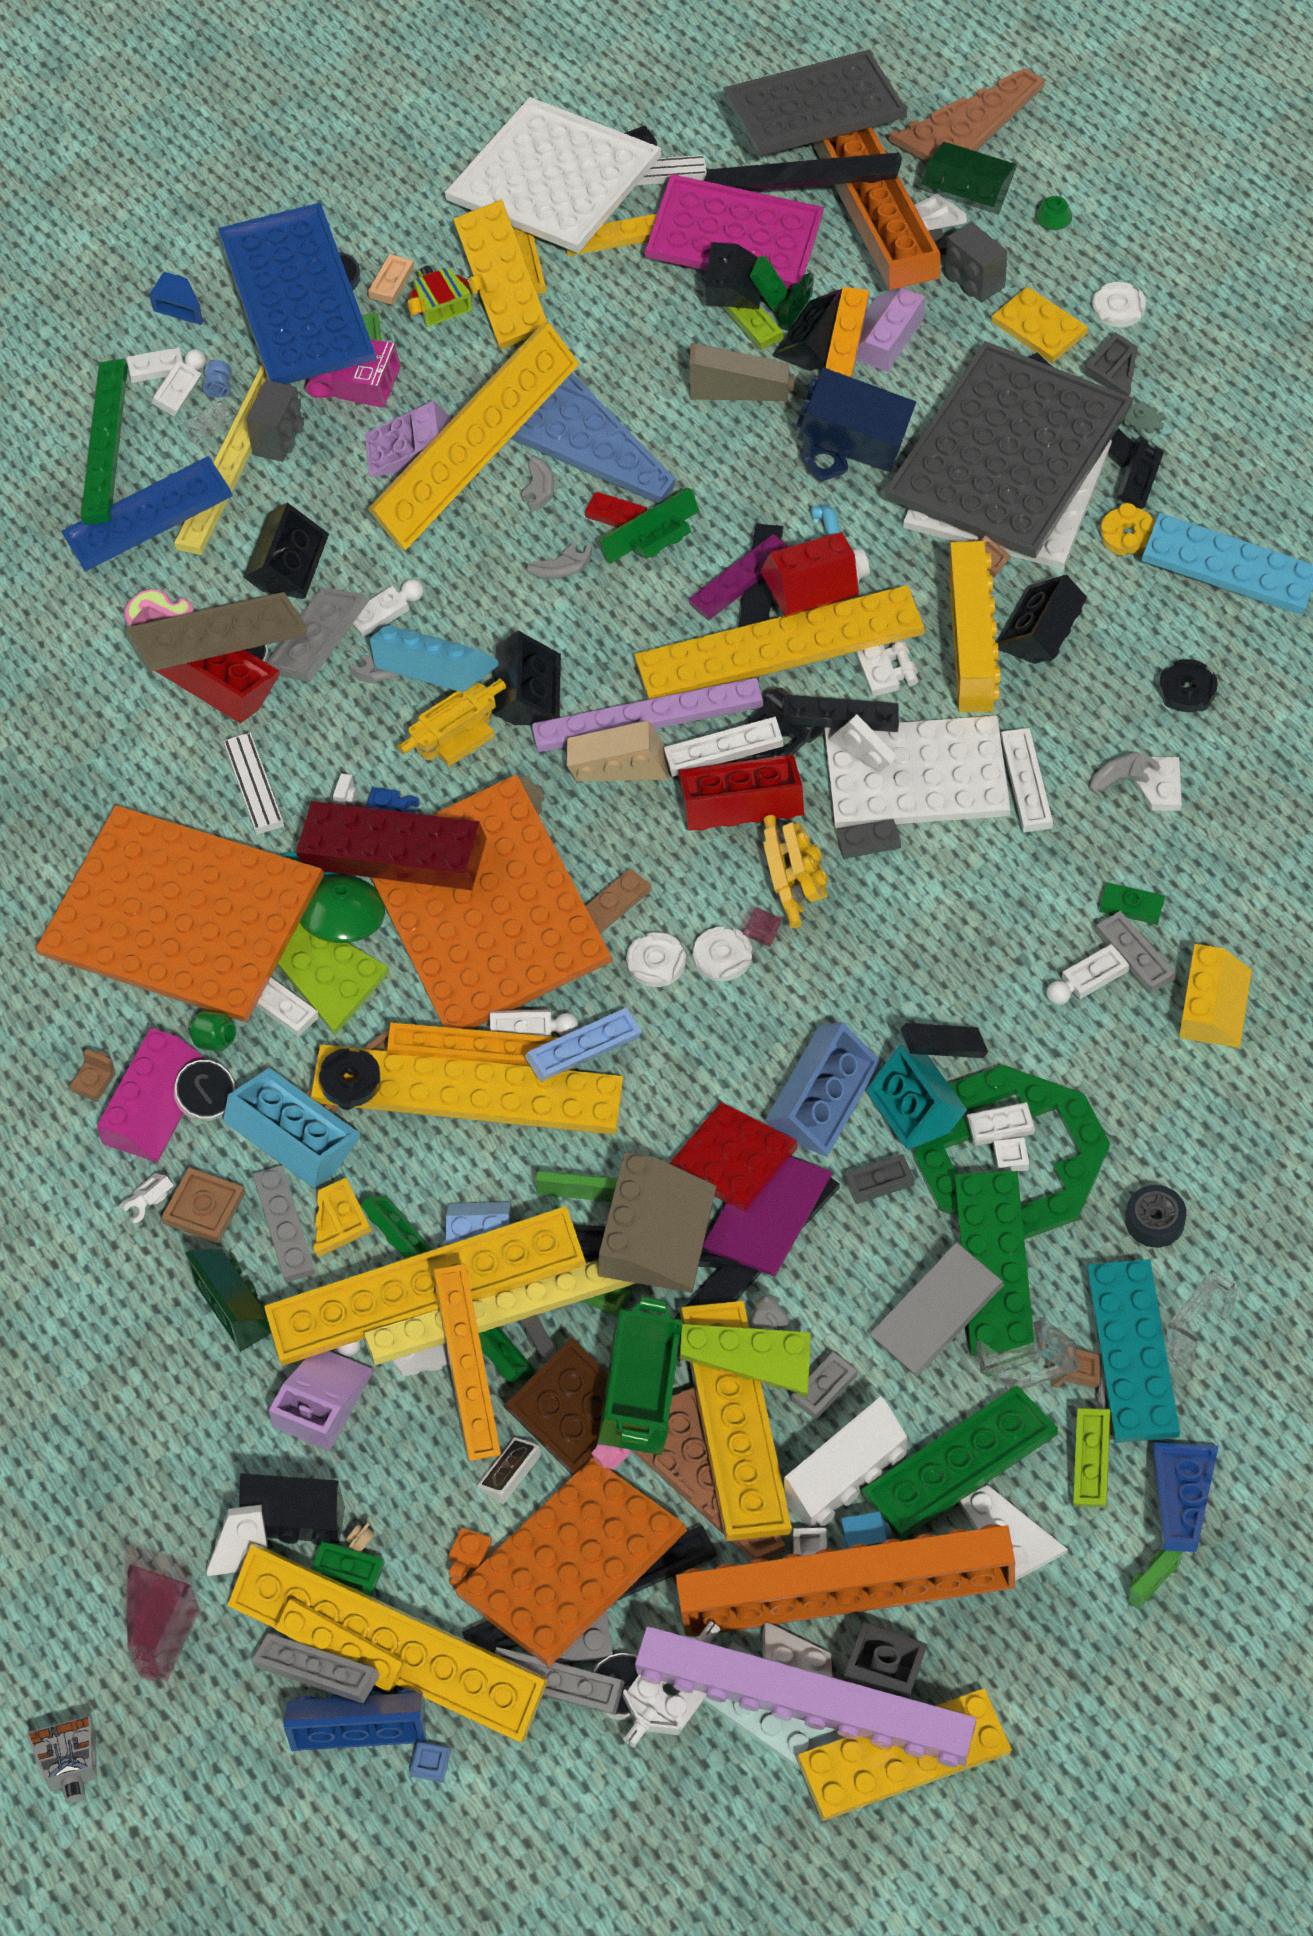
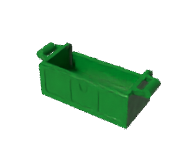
M641 1296L640 1302L633 1311L624 1309L619 1311L613 1333L597 1444L662 1455L669 1430V1412L673 1396L672 1390L677 1366L679 1337L683 1325L682 1320L671 1318L669 1309L666 1306V1300ZM640 1309H645V1310L656 1311V1312H661V1313H665V1314H664V1316H662V1315H657V1314H651V1313H646V1312H640L639 1310H640Z

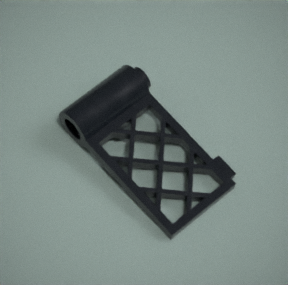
M782 687L771 689L764 698V706L744 725L761 721L764 718L776 717L782 737L789 736L795 741L789 747H779L750 755L754 757V760L757 759V756L774 755V757H778V754H781L780 756L793 755L806 742L811 743L824 730V727L782 724L783 695H792Z

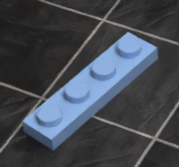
M624 1008L529 1051L525 1058L540 1082H543L639 1038L642 1031L627 1008Z

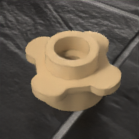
M369 1521L363 1528L357 1525L346 1538V1541L350 1543L348 1549L362 1552L375 1533L368 1528L371 1524Z

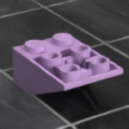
M433 400L365 433L369 475L380 476L402 473L451 421V417Z
M330 1351L306 1358L284 1382L268 1410L273 1428L330 1451L374 1370Z

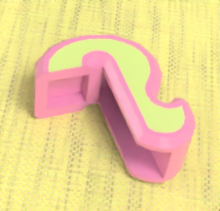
M148 589L139 592L129 600L124 610L127 627L148 623L150 619L158 621L193 613L194 609L192 603L185 598H178L177 603H172L168 594L162 590Z

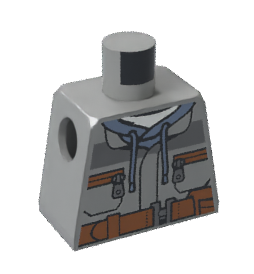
M86 1716L28 1732V1740L49 1790L63 1789L66 1803L82 1801L85 1798L83 1783L97 1779L96 1730L91 1717Z

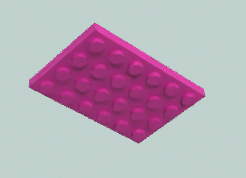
M671 174L646 247L645 257L707 271L711 242L739 244L757 257L766 256L787 289H791L793 284H798L801 277L806 273L823 217L824 207Z

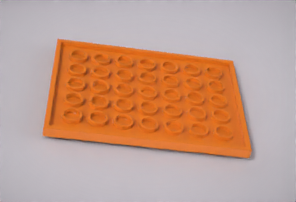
M517 774L431 815L480 821L487 839L473 890L372 878L443 1027L473 1029L490 1021V1011L513 1010L613 961Z
M115 805L35 950L38 955L212 1012L226 1013L231 1018L247 1023L302 919L310 900L316 892L324 873L321 868Z

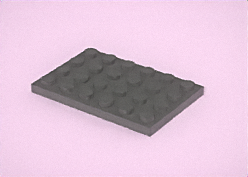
M870 50L723 87L726 101L759 156L769 155L774 152L796 148L808 143L819 142L827 138L907 118L905 105Z

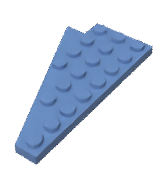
M573 373L561 383L510 438L658 504L665 501L675 487V478Z

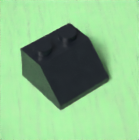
M711 242L705 284L706 305L759 309L761 293L750 278L758 257L739 244Z

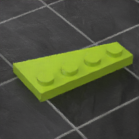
M683 1324L680 1359L718 1371L721 1369L737 1374L738 1377L747 1380L750 1378L768 1383L770 1387L780 1390L784 1388L797 1392L796 1395L807 1398L811 1332Z

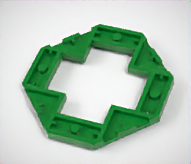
M1005 1065L950 1083L949 1085L966 1107V1112L1013 1095L1016 1096L1020 1104L1027 1102L1032 1118L1053 1110L1057 1111L1079 1155L1053 1164V1171L1063 1191L1021 1205L1024 1239L1079 1220L1086 1200L1092 1191L1100 1168L1110 1149V1142L1085 1094ZM963 1116L950 1133L919 1145L914 1153V1161L938 1210L950 1215L951 1213L957 1214L954 1181L957 1172L945 1148L971 1140L970 1130Z

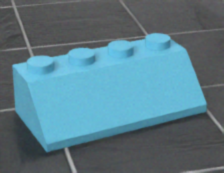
M394 625L384 626L370 638L375 668L463 693L499 665L497 659L477 649L441 640L437 637L419 634L416 631L397 628Z
M271 1068L266 1069L228 1094L223 1122L313 1188L336 1173L360 1138L358 1131L311 1099V1097Z

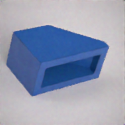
M163 272L150 292L153 311L201 325L203 319L200 304L188 279L180 275Z

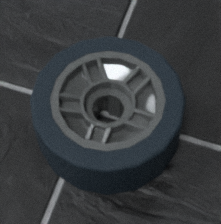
M1161 1185L1145 1186L1133 1193L1128 1201L1125 1224L1128 1233L1137 1242L1147 1247L1160 1248L1169 1246L1178 1240L1184 1231L1187 1209L1183 1199L1176 1191ZM1159 1214L1160 1219H1153L1152 1216Z

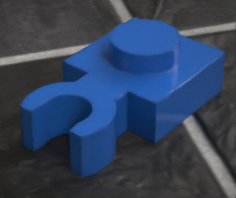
M372 787L366 808L416 814L415 810L407 808L410 806L419 807L420 802L419 798L415 796H407L402 799L400 791Z

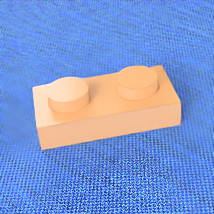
M389 254L368 290L369 298L394 305L414 270V261Z

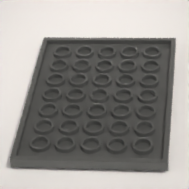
M984 341L886 488L885 498L980 537L986 535L995 543L1036 558L1133 404V398Z

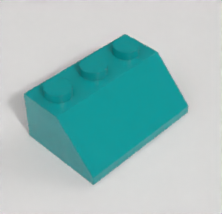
M902 1044L899 1045L866 1089V1092L907 1149H912L950 1133L967 1111L928 1055L910 1054L908 1047Z

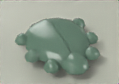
M1142 401L1139 404L1132 405L1125 416L1124 424L1125 426L1132 425L1136 427L1138 432H1141L1142 429H1147L1148 433H1152L1154 429L1160 430L1164 427V423L1161 422L1164 416L1157 415V408H1150Z

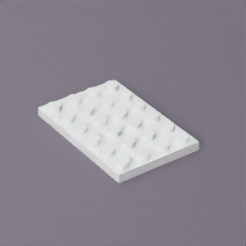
M997 716L900 722L898 732L874 731L898 756L881 772H878L830 739L840 728H825L835 829L894 819L895 824L1010 816L1011 809Z

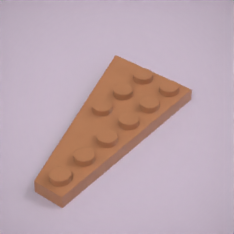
M1023 68L998 80V85L989 89L982 88L976 91V95L969 99L963 97L932 112L931 117L921 122L916 120L909 123L908 128L898 132L895 130L889 133V141L929 163L930 158L943 141L977 151L1044 88L1045 79Z

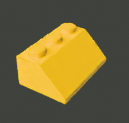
M1194 944L1179 1038L1240 1048L1252 969L1225 948Z

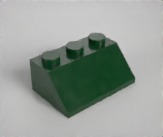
M943 141L930 158L921 185L926 192L939 194L942 197L999 215L1017 164Z
M222 1249L189 1250L185 1253L194 1284L240 1352L272 1334L264 1308L266 1304L260 1305L255 1298L258 1294L249 1280L243 1281L239 1275L242 1273V1270L234 1257L228 1259Z

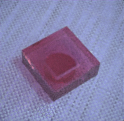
M755 906L743 935L770 947L782 918Z

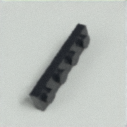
M783 695L782 724L841 728L857 714L873 731L898 732V703Z

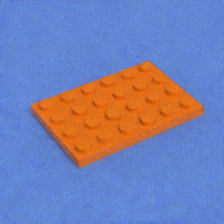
M592 1457L458 1586L455 1592L459 1599L547 1667H550L687 1530L682 1521L607 1467L604 1469Z

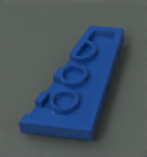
M1154 1442L1152 1456L1163 1550L1197 1552L1219 1446Z

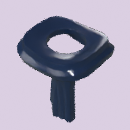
M807 429L803 430V446L800 450V458L817 481L829 480L848 471L849 466L846 456L815 446L813 444V436ZM819 454H828L834 458L835 464L830 468H820L814 462V458Z

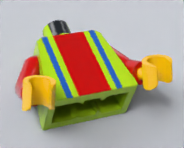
M424 266L418 272L419 278L414 280L415 289L410 292L407 310L410 316L421 312L427 328L472 311L471 294L475 295L480 289H486L487 285L482 274L466 279L455 275L449 268H443L434 272L431 266Z

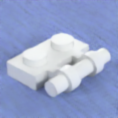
M902 640L892 642V648L885 649L884 645L855 652L872 697L898 691L899 680L906 679L909 686H914L918 683L916 665L910 661L908 645ZM898 659L900 667L893 669L891 661Z

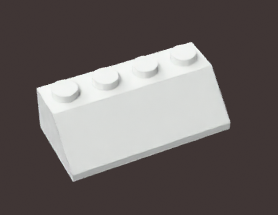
M881 1396L784 1477L787 1507L808 1528H816L818 1525L825 1526L835 1515L834 1511L843 1504L845 1506L850 1505L858 1497L861 1488L881 1477L883 1470L888 1465H896L905 1457L907 1453V1435Z

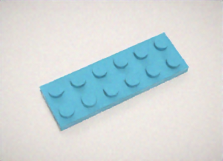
M1163 513L1158 515L1141 560L1302 615L1313 589V564Z

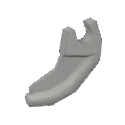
M535 455L530 457L528 462V468L532 476L531 484L521 493L523 502L530 499L534 500L528 503L531 513L544 507L552 499L554 490V475L547 462Z
M572 543L563 552L562 556L555 560L534 561L532 564H528L527 572L545 579H560L580 573L590 562L592 546L587 545L585 552L577 553V544Z
M363 655L360 657L361 664L364 667H357L355 664L350 666V674L358 680L367 683H376L400 676L396 673L375 668L373 656Z
M1133 752L1111 760L1095 773L1089 788L1095 793L1097 791L1103 792L1117 781L1124 779L1147 783L1150 779L1144 770L1151 767L1158 771L1161 767L1149 755Z

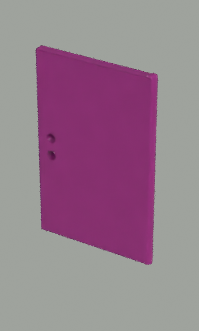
M789 1157L746 1212L729 1203L725 1205L705 1240L703 1248L707 1249L709 1253L730 1258L742 1265L775 1277L833 1174L832 1171Z

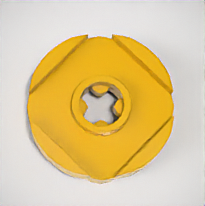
M1122 504L1120 508L1110 511L1103 518L1101 524L1102 542L1108 550L1117 555L1126 556V553H1135V556L1141 555L1146 549L1156 520L1146 511L1136 508L1133 504ZM1125 528H1131L1134 530V534L1130 532L1124 534L1123 532Z

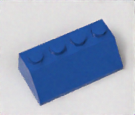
M401 1690L397 1694L383 1695L380 1692H370L364 1703L336 1694L325 1699L301 1696L296 1700L287 1701L284 1730L291 1751L414 1744L417 1741L426 1743V1716L423 1692L417 1693L414 1690Z

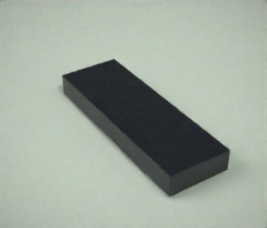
M905 1023L900 1029L910 1054L984 1058L988 1053L978 1027Z

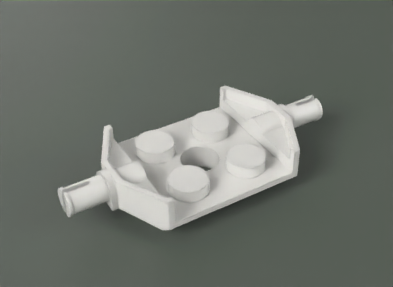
M709 1621L702 1633L696 1638L692 1636L684 1637L711 1643L721 1629ZM639 1675L628 1691H623V1698L635 1719L633 1727L623 1740L635 1748L644 1733L656 1732L679 1735L706 1698V1693L693 1690V1693L680 1691L677 1695H668L663 1691V1686L667 1682L661 1681L660 1684H653L641 1679V1675Z

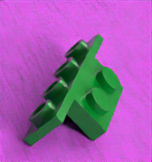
M686 488L601 537L599 543L606 562L611 564L631 551L646 559L659 554L660 550L680 542L684 536L691 533L688 522L684 520L700 512L693 490Z

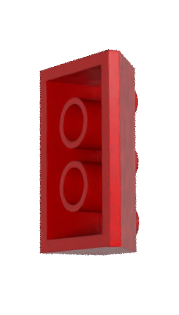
M843 532L771 552L760 570L785 618L849 599L859 594L855 554Z

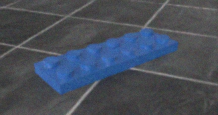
M207 456L113 504L111 521L84 525L81 520L61 532L84 572L223 502L233 495L211 458Z

